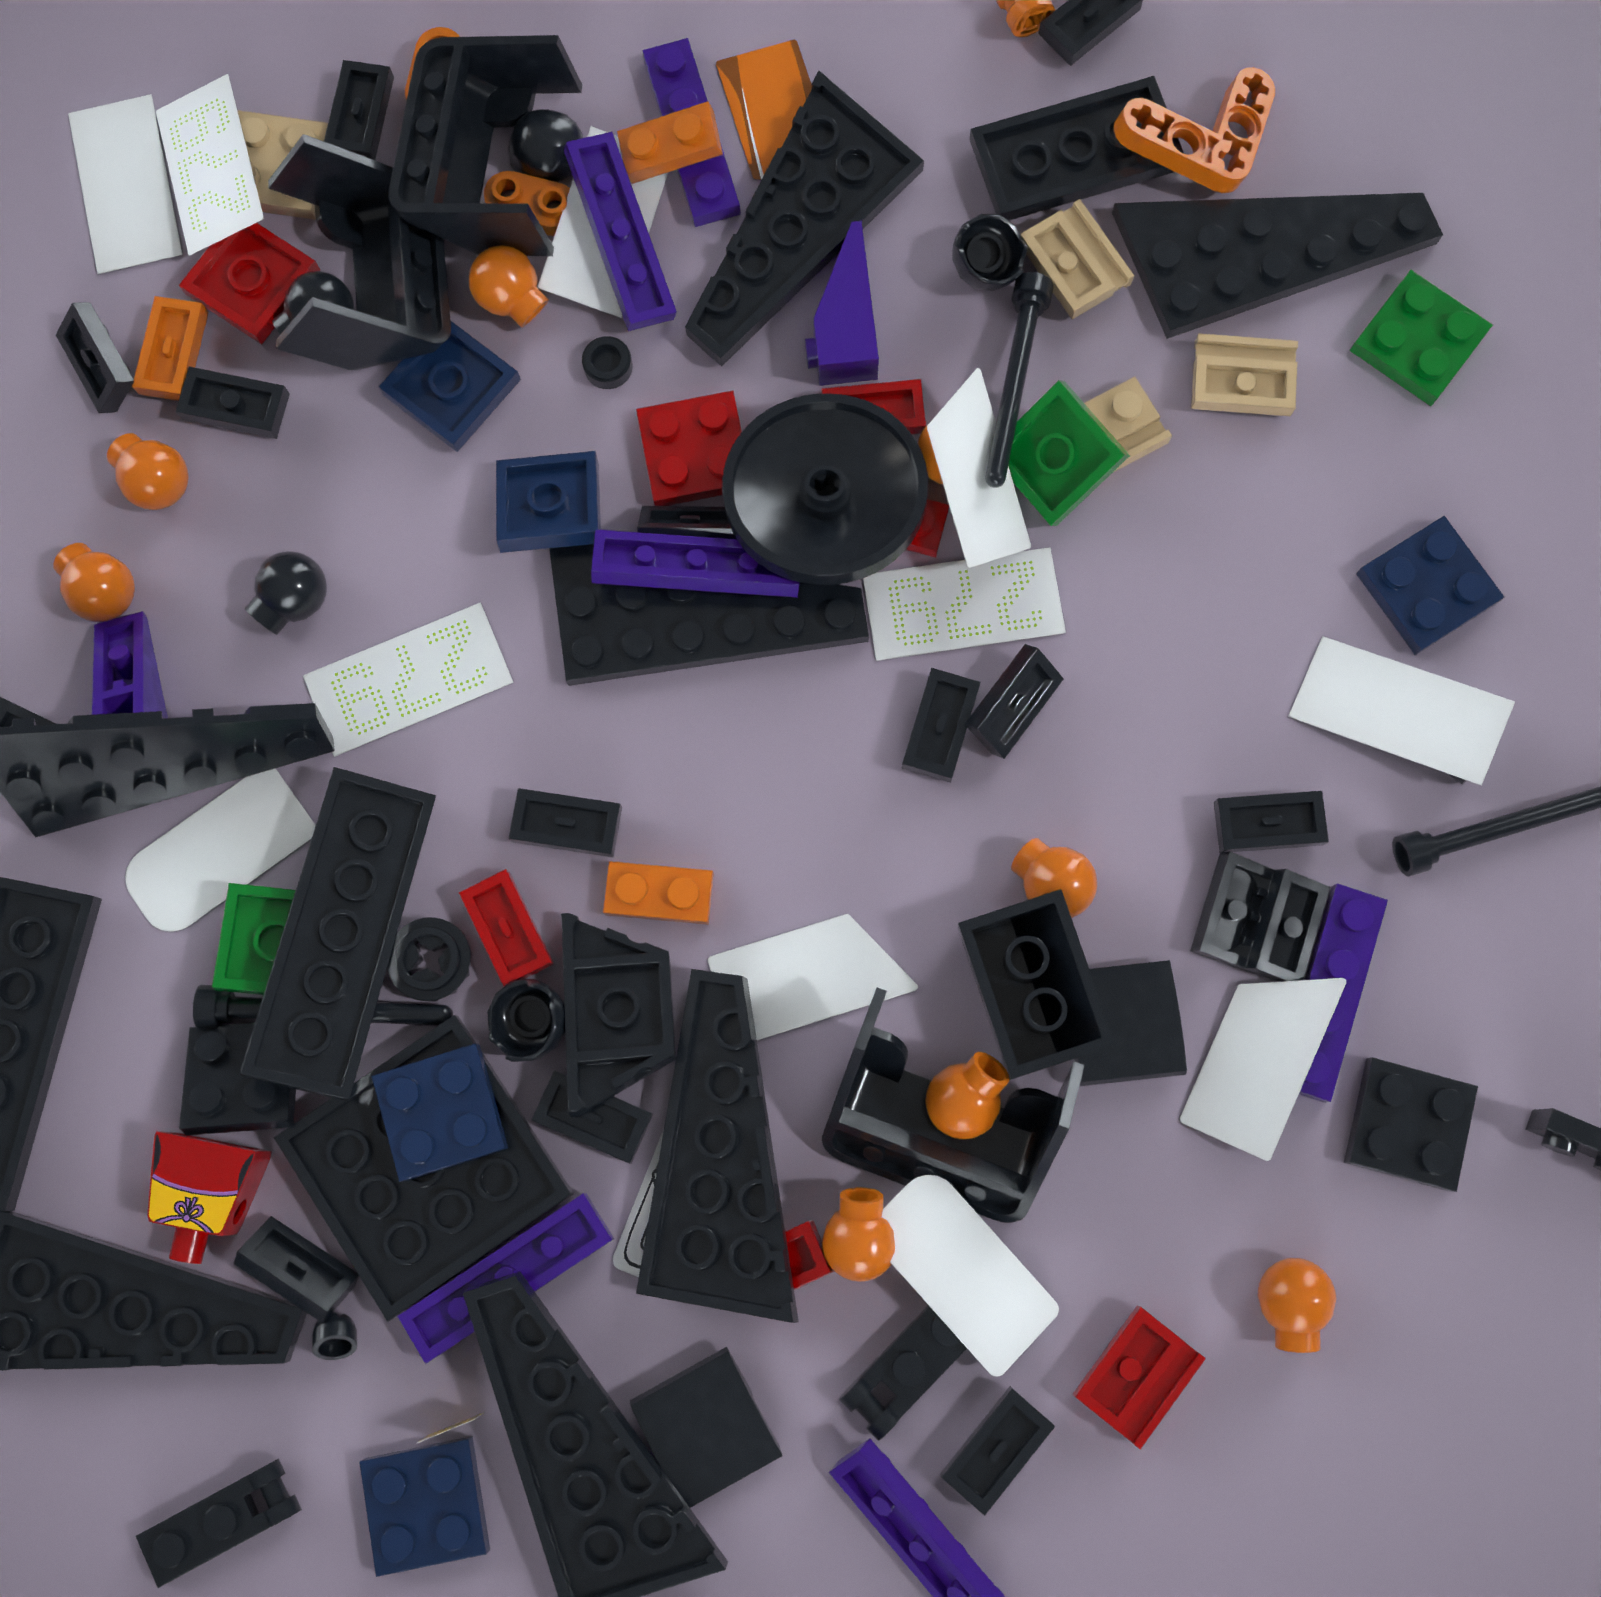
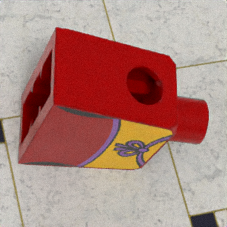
M156 1131L153 1144L147 1216L149 1222L176 1227L169 1259L184 1263L202 1264L209 1234L217 1236L238 1234L266 1171L272 1151L193 1135L186 1136L178 1132Z

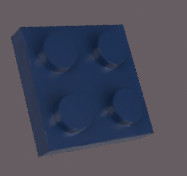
M451 321L450 337L437 351L403 359L378 388L383 396L458 452L520 382L521 378L517 370Z
M596 451L496 460V541L500 553L594 544L595 529L601 530L599 463Z
M1445 515L1367 563L1356 573L1414 655L1422 652L1505 598Z
M475 1043L372 1076L399 1182L411 1180L508 1149L479 1044Z
M473 1436L364 1458L359 1462L376 1577L486 1555L490 1551Z

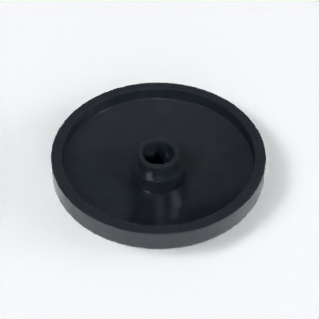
M831 393L792 398L769 408L747 425L734 442L728 454L722 478L725 513L729 526L742 548L756 562L779 576L797 582L816 585H835L860 580L884 569L895 561L917 535L927 506L928 472L926 462L917 441L910 431L891 413L869 401Z

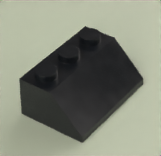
M1061 889L958 923V931L1010 1080L1116 1045Z

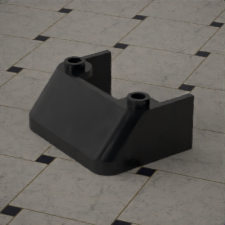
M558 35L439 37L426 42L419 49L414 61L389 187V200L402 219L476 255L490 247L504 245L516 248L526 256H553L554 246L529 204L480 203L494 128L514 127L523 115L533 110L536 94L581 93L582 83Z
M305 134L300 137L270 177L268 188L314 204L315 218L321 232L334 243L353 249L356 310L312 297L276 339V349L347 370L364 369L437 351L451 334L444 239L405 221L392 206L389 200V187L393 167Z
M877 987L822 1135V1144L825 1150L842 1162L904 1186L913 1179L923 1175L939 1176L947 1180L977 1214L1004 1223L1020 1221L1027 1215L1069 1131L1084 1065L1073 1062L1057 1096L1036 1088L1018 1089L1010 1094L1004 1108L1001 1107L993 1126L983 1135L972 1139L949 1137L934 1126L927 1113L925 1101L931 1080L905 1071L904 1068L908 1059V1050L905 1044L897 1036L874 1027L887 992Z

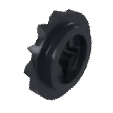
M435 917L420 918L406 924L397 932L387 969L393 984L403 994L415 1000L436 1002L439 999L456 993L463 981L470 976L469 967L472 951L465 938V934L452 923ZM418 943L433 952L447 947L442 951L443 955L438 959L441 966L440 970L443 973L442 976L428 968L421 972H415L419 969L418 965L423 961V957L420 954L421 950L417 946Z

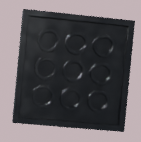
M453 1015L356 1081L348 1102L331 1098L294 1123L293 1128H287L273 1137L387 1321L396 1318L574 1194L484 1054V1062L508 1149L411 1180L399 1182L372 1076L475 1044V1040L457 1015Z

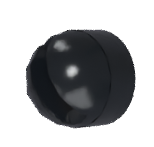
M333 1312L324 1323L317 1320L312 1333V1352L316 1357L323 1360H339L352 1355L356 1351L357 1329L351 1317L346 1314L338 1317L337 1313Z

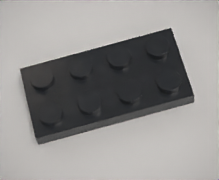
M1155 76L971 128L969 140L995 213L1002 215L1010 221L1075 202L1079 199H1085L1174 173V171L1124 147L1117 140L1113 130L1115 120L1127 102L1134 98L1148 99L1167 108ZM1137 121L1136 126L1141 129L1142 124ZM1160 132L1157 137L1161 139L1164 133ZM1172 138L1176 149L1184 153L1179 139Z

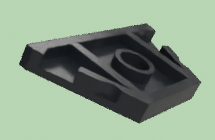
M562 913L568 1113L570 1117H579L676 1060L671 964L669 951L646 942L636 943L623 933L607 928L605 931L580 921L576 915Z

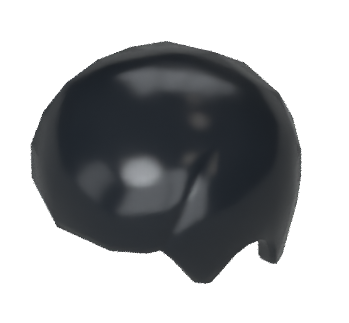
M537 109L527 112L516 122L509 140L510 166L515 172L559 183L560 180L572 175L564 149L566 142L583 138L580 128L567 114L559 111Z
M981 213L964 223L954 239L952 260L959 277L971 287L995 291L1010 285L1024 272L1023 264L1028 246L1020 237L1016 226L999 214Z
M520 979L510 982L496 992L487 1011L490 1031L488 1039L506 1055L505 1059L511 1062L541 1059L557 1048L565 1034V1006L562 999L551 987L537 979Z

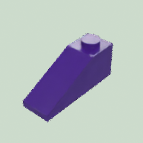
M862 221L851 222L813 318L814 338L805 339L808 369L817 368L819 386L878 380L879 355Z
M141 611L94 624L92 715L162 711V717L168 718L149 623L145 613Z

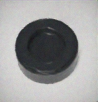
M611 336L596 338L586 346L582 354V365L585 375L598 388H617L623 385L632 373L633 363L627 345L618 338Z

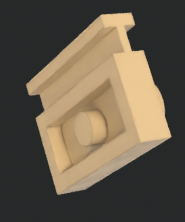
M1080 199L1075 201L1071 208L1064 212L1062 210L1058 211L1020 234V237L1028 246L1026 255L1039 273L1046 275L1052 280L1054 284L1053 293L1072 320L1113 296L1115 291L1122 287L1127 288L1132 284L1134 274Z
M1198 333L1194 342L1195 360L1193 363L1191 409L1291 416L1296 409V350L1298 349V341Z
M1136 377L1084 403L1130 455L1115 471L1168 444L1172 437L1169 429L1165 430L1160 422L1159 413Z

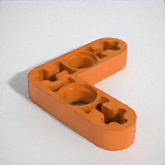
M1255 67L1242 69L1225 91L1213 130H1209L1144 98H1134L1127 102L1115 120L1113 130L1117 140L1127 149L1213 191L1231 193L1238 188L1252 168L1275 97V85L1270 76L1261 69ZM1249 91L1252 92L1251 99L1253 100L1250 106L1243 104L1247 99ZM1137 121L1142 124L1141 129L1136 126ZM1228 122H1236L1243 126L1248 138H1241L1233 134ZM1160 132H1163V137L1159 139L1157 136ZM1172 138H1181L1187 141L1192 148L1193 154H1184L1177 150ZM1226 154L1233 155L1227 170H1225L1223 158Z

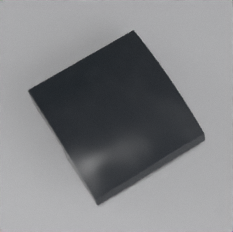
M1230 851L1220 853L1190 951L1279 982L1304 980L1330 886L1288 869L1274 870Z
M1170 960L1090 969L1116 1045L1075 1059V1062L1084 1065L1080 1086L1186 1075L1187 1064L1184 1038Z
M727 1347L630 1400L632 1411L659 1466L689 1508L783 1456L776 1438L754 1400L748 1383Z

